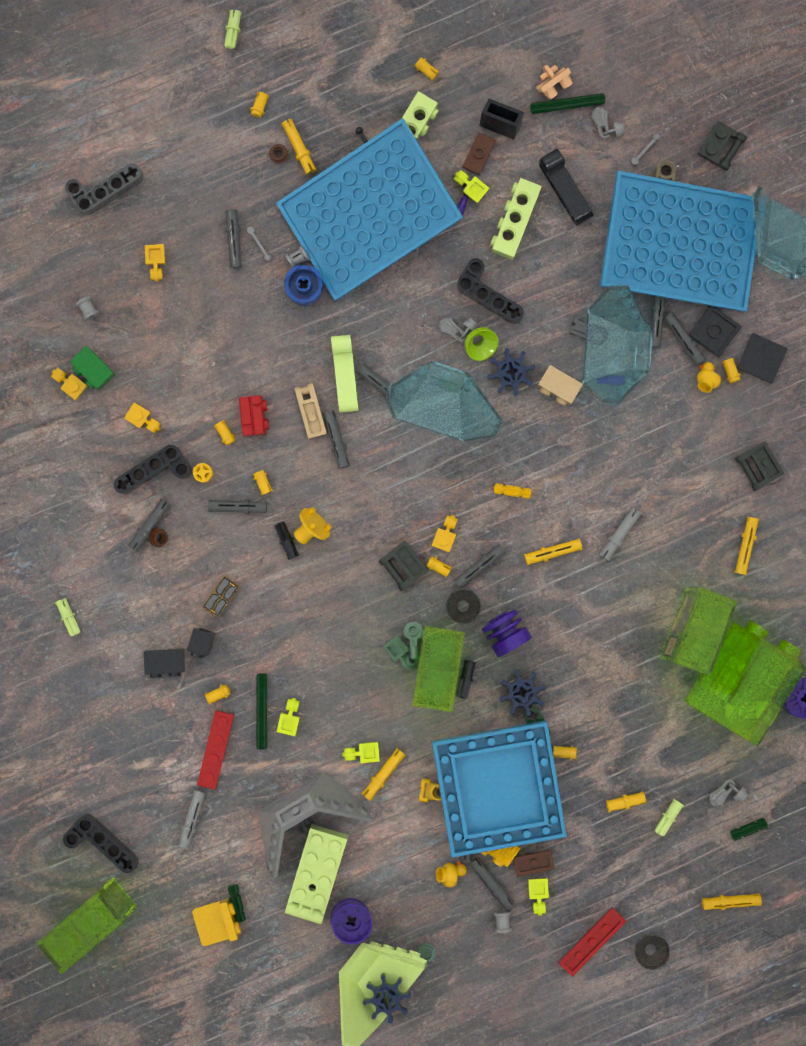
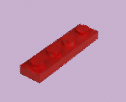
M215 710L197 786L216 790L235 714Z
M611 907L558 963L573 977L626 923V920Z

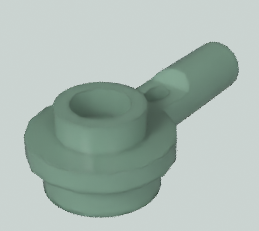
M409 622L404 627V635L410 641L411 660H418V641L423 634L422 626L417 622Z
M423 943L417 949V952L421 954L420 957L427 960V962L435 958L436 950L432 944Z

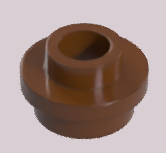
M281 144L272 146L269 151L270 159L277 164L285 162L288 158L287 148ZM276 152H282V156L276 157Z
M156 528L151 531L149 541L154 547H162L167 543L168 535L165 530Z

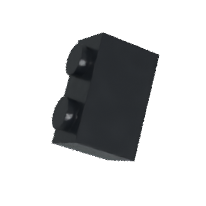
M488 99L481 113L479 126L514 140L521 127L524 112Z
M198 627L193 628L187 651L191 652V656L197 658L209 655L216 633Z
M184 649L143 651L145 675L150 674V678L162 677L164 673H169V677L181 676V672H185Z

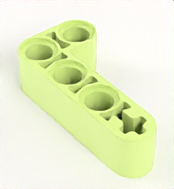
M350 334L331 336L339 413L359 411Z

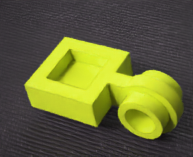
M462 170L454 174L453 180L460 186L463 184L467 185L462 192L476 204L489 190V187L475 176L471 181H468L469 176Z
M296 698L288 699L286 710H289V714L281 712L277 728L278 733L296 736L300 720L299 716L293 715V712L298 711L300 703Z
M378 741L359 743V751H355L354 747L344 748L342 757H344L345 761L356 760V756H360V763L380 762Z
M548 878L528 879L529 899H537V902H533V913L542 916V914H546L545 902H541V899L549 898Z

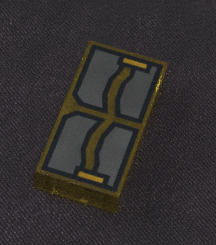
M224 575L202 607L218 618L240 586Z

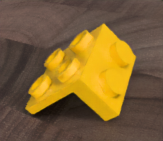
M229 898L193 909L192 914L203 946L227 939L230 942L238 940L241 928L239 922H235L234 914L236 912Z

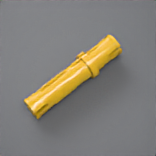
M288 119L289 122L285 120L281 125L292 144L297 161H300L306 175H310L309 172L311 174L316 172L317 169L310 158L311 153L306 149L293 120Z
M747 516L745 531L741 535L743 539L735 573L747 575L753 543L757 539L755 534L760 519Z
M578 538L548 548L541 547L540 550L524 554V558L528 566L541 561L548 562V559L583 550ZM566 547H571V548H567V549L560 550V551H557V552H556V550L563 549V548H566ZM551 552L550 554H546V555H543V556L536 557V556H538V555H542V554Z
M396 748L376 776L371 778L372 781L361 794L372 801L380 788L385 786L384 783L406 754Z
M760 893L735 896L719 895V897L702 898L703 910H725L726 908L762 905Z

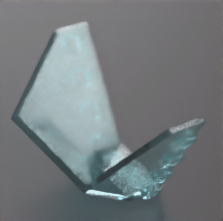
M758 186L751 199L752 205H755L753 222H756L754 238H757L755 254H758V262L791 280L806 276V217L772 200L765 190Z
M609 286L588 308L583 386L601 403H609L610 405L620 404L650 371L653 332L629 286Z
M434 361L426 365L423 364L416 371L413 370L399 381L391 383L387 390L389 393L386 402L394 419L461 441L494 437L497 435L503 422L467 372Z

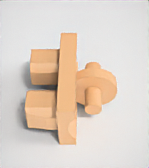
M547 65L543 66L544 73L540 75L543 82L536 89L538 92H542L547 99L554 98L558 94L554 88L556 83H559L562 89H566L573 84L569 76L571 71L569 68L565 69L564 67L557 71L556 65L551 68Z

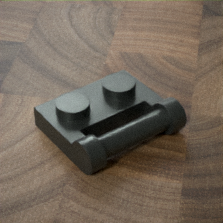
M717 121L698 155L719 168L728 171L731 166V160L741 144L745 143L747 137ZM732 137L735 141L724 159H719L718 156L729 138Z
M766 441L735 458L737 464L740 463L753 485L751 486L753 491L784 475ZM750 456L763 477V480L760 482L746 460Z
M406 540L378 561L381 566L384 565L397 582L400 591H403L428 571ZM393 556L410 577L408 580L405 581L389 561Z

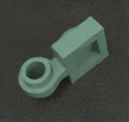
M397 635L383 646L384 650L394 661L397 659L401 660V665L404 669L412 670L416 667L417 660H411L410 655L405 654L409 649Z

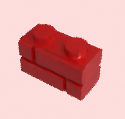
M262 395L239 397L242 436L266 435V430H269L268 418L265 419L264 411H267L266 399L263 400Z

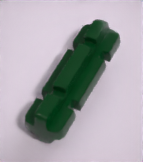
M764 818L756 820L757 822L753 821L741 826L740 829L731 830L730 834L732 839L736 841L741 839L742 836L746 837L759 832V829L764 830L768 828V824Z
M237 884L228 886V892L231 895L230 901L233 903L236 912L234 915L235 922L240 923L244 922L246 917L245 912H243L241 896L238 894L240 892Z

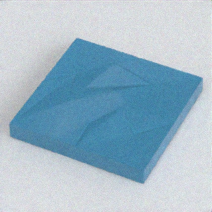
M546 720L431 740L452 858L567 837Z

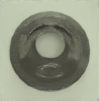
M456 590L447 599V614L457 623H470L480 613V599L471 590ZM462 600L467 601L469 604L466 612H461L457 608L458 603Z
M646 934L637 941L634 954L642 967L656 970L667 963L670 956V948L663 937L657 934ZM648 944L656 946V952L653 955H648L645 952Z

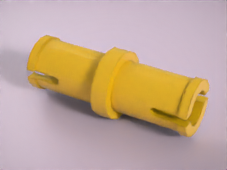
M643 791L628 796L624 794L620 798L606 800V807L609 813L624 808L628 810L632 806L646 804Z

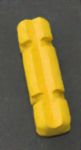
M498 483L494 485L495 494L501 495L503 493L513 497L522 496V498L529 499L531 496L530 488L521 489L518 486H503V484Z

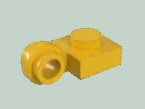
M164 244L145 245L146 266H154L153 269H150V278L155 280V282H159V280L163 279L162 268H158V265H166Z
M58 367L52 371L51 377L59 383L61 381L65 382L60 389L76 401L88 387V385L73 374L66 379L65 376L67 374Z
M135 402L124 417V419L140 429L144 423L147 424L145 428L153 433L161 429V424L153 418L150 421L147 420L151 413Z
M447 515L443 525L447 527L446 530L438 528L432 543L433 547L450 552L456 534L449 531L450 528H455L458 520L454 515Z

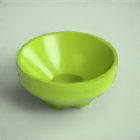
M480 327L473 330L467 336L464 344L465 351L471 359L483 361L490 358L496 352L499 340L494 331L487 327ZM478 335H481V341L477 344H473L474 338Z

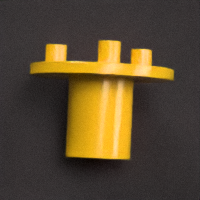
M314 507L310 509L304 508L300 511L299 516L302 525L294 531L297 541L304 545L313 537L326 540L330 536L332 526L327 524L315 512L316 509Z

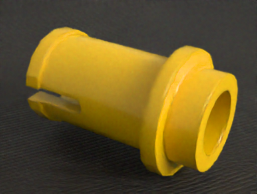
M421 57L415 64L416 71L420 70L433 81L439 70L429 64L426 58L423 59Z
M257 92L254 105L250 108L251 115L261 118L265 114L264 108L269 95Z
M734 358L723 361L722 364L728 377L726 380L730 384L740 381L741 373H738Z
M225 420L214 425V428H216L222 438V444L225 443L228 446L236 441L234 438L235 434L231 433Z
M264 470L253 474V480H256L261 495L273 491L267 479V473Z
M432 556L426 565L429 568L428 570L432 569L444 577L448 576L452 568L437 560V557L434 558Z
M221 684L219 688L205 693V697L210 705L224 697L227 699L231 695L227 684Z
M553 745V758H568L570 761L576 759L577 747H573V745L571 747Z

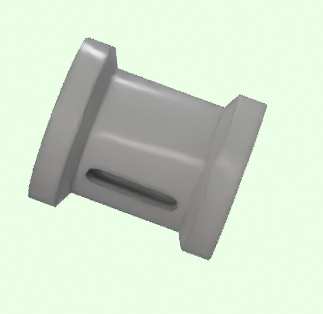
M302 246L292 254L285 255L292 268L305 261H310Z
M90 296L84 297L75 303L76 307H79L82 311L84 321H88L99 314V311L94 308Z
M511 911L493 912L496 917L495 933L511 932L512 928L509 924Z

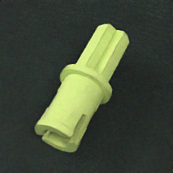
M230 10L228 26L225 27L227 32L224 45L229 49L236 47L237 36L240 32L239 24L242 12L235 10V13L234 10Z
M67 598L55 602L62 617L61 621H64L69 635L75 636L79 634L80 629L74 618L75 613H72Z
M673 799L667 811L662 813L663 817L655 828V832L665 836L673 821L676 822L675 818L684 805Z

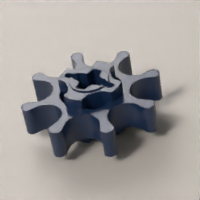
M506 348L504 350L506 355L505 361L498 362L495 358L491 359V363L497 365L498 372L496 374H489L488 379L498 378L501 380L502 385L497 390L498 393H502L505 386H511L514 389V396H518L517 385L523 382L529 387L532 386V381L525 378V372L534 370L535 365L526 367L522 364V358L526 354L525 351L521 352L519 358L513 359L509 355V349ZM509 364L513 371L516 370L513 379L511 374L506 373L509 371Z
M515 670L517 677L515 683L509 684L505 680L501 682L503 686L509 688L510 692L507 696H501L499 698L500 702L506 700L513 702L514 706L510 710V715L512 716L517 708L522 707L526 709L527 717H531L529 707L532 704L536 703L544 707V702L539 701L536 695L539 691H545L546 685L540 687L533 685L532 681L536 677L535 672L531 673L529 679L523 680L519 676V670ZM524 689L525 692H528L526 693L525 698H522L521 695H518L520 694V690Z
M382 973V984L380 986H374L370 981L367 983L366 987L373 991L374 996L372 998H364L363 1005L374 1004L376 1011L372 1014V1019H376L377 1014L384 1012L388 1015V1023L391 1024L393 1022L392 1012L394 1010L401 1011L403 1015L407 1014L408 1009L401 1005L400 1000L410 998L411 992L402 993L398 990V985L402 983V977H398L396 983L389 984L386 981V974ZM385 991L388 998H390L389 1005L387 1003L386 998H384Z

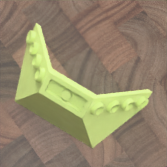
M372 941L370 944L361 943L339 971L342 1046H360L388 1016L386 1013L381 1012L377 1014L376 1019H372V1014L376 1011L375 1005L370 1003L363 1005L364 998H372L374 996L373 991L366 987L367 983L370 981L374 986H380L382 984V973L386 974V981L389 984L396 983L398 977H402V983L398 985V990L406 993L427 967V960L421 958L420 953L409 950V953H407V950L396 947V950H394V947L383 944V947H381V944ZM385 991L384 998H386L387 1003L389 1005L390 998H388Z

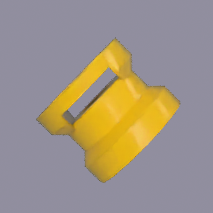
M199 463L193 469V476L197 481L206 483L212 479L213 470L209 465Z

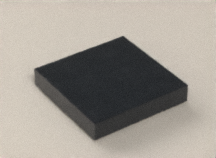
M709 306L693 327L689 336L719 358L742 326L716 307Z
M752 333L737 369L772 384L788 348Z

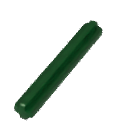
M604 93L535 102L530 104V110L532 114L602 105L605 104Z
M258 673L256 675V748L259 750L267 748L266 673Z

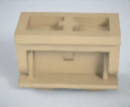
M549 365L537 387L540 388L539 392L548 397L551 394L556 397L555 401L563 406L568 404L570 406L583 384Z

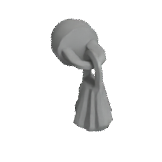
M596 107L592 111L591 117L596 123L601 138H608L612 133H615L617 138L622 137V134H625L623 123L615 122L613 123L614 129L609 130L607 121L608 111L604 110V108ZM603 127H605V129H606V131H605L604 133H602V129H601V128H603Z
M443 318L440 321L439 327L441 332L453 336L460 342H464L468 331L477 329L478 324L469 318L463 323L467 328L463 331L452 318ZM458 332L462 334L461 338L456 335Z
M727 780L720 788L710 793L709 801L712 806H723L732 790L736 793L733 799L742 802L748 796V793L744 787L738 790L733 780ZM727 784H728L729 787H730L728 790L725 789V787L727 786Z

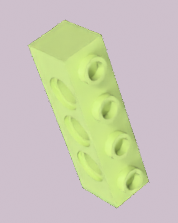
M419 91L402 117L409 128L415 131L414 136L417 141L421 135L425 136L429 129L427 124L430 119L434 120L439 112L437 109L438 103ZM417 113H423L425 118L417 120L414 116Z
M520 178L519 183H514L511 193L514 194L512 201H507L504 211H507L505 218H500L497 226L500 229L498 236H493L490 244L493 247V253L510 260L514 259L542 186ZM524 197L527 203L520 205L517 203V198ZM513 214L518 215L520 221L513 223L510 220V216ZM510 232L513 235V239L507 241L503 238V234Z

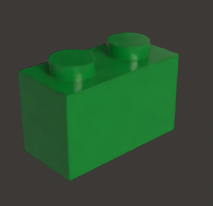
M87 346L70 361L73 365L71 369L78 376L82 374L87 379L85 383L92 390L96 388L100 391L116 375Z

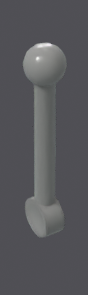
M654 134L653 139L640 154L632 158V165H637L639 159L656 141L660 140L659 134Z
M248 227L247 233L252 235L264 255V260L270 261L271 255L265 251L254 233V228Z

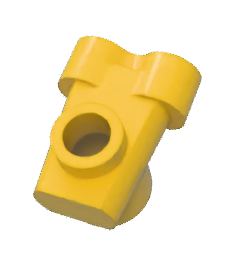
M422 778L419 801H441V796L437 793L439 784L433 783L431 779Z

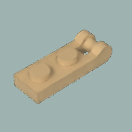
M310 383L303 388H300V386L294 388L308 439L327 434L314 385ZM310 393L311 399L304 400L303 395Z

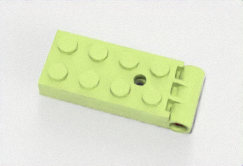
M311 824L285 914L322 924L348 839L347 834ZM310 884H314L316 887L312 888Z

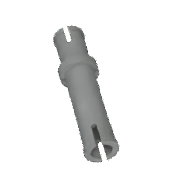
M631 507V510L612 537L609 536L608 543L599 553L605 560L609 561L616 549L622 546L621 542L642 515L639 511H635L636 509Z
M199 790L193 791L185 823L181 826L182 833L177 846L184 849L190 848L193 833H196L197 830L195 826L204 796L206 795L205 792Z

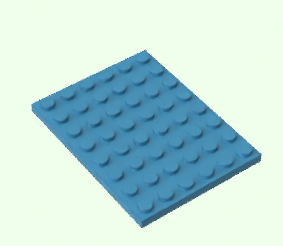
M403 118L276 203L313 266L320 273L324 284L335 301L464 218Z
M617 171L599 286L747 312L763 198Z

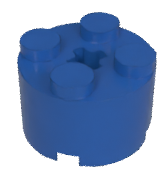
M298 265L290 269L286 274L284 287L287 296L293 303L305 307L316 303L320 299L324 286L320 273L314 267ZM301 282H303L304 284L307 283L308 288H306V289H305V288L300 289V288H301L300 283H301Z

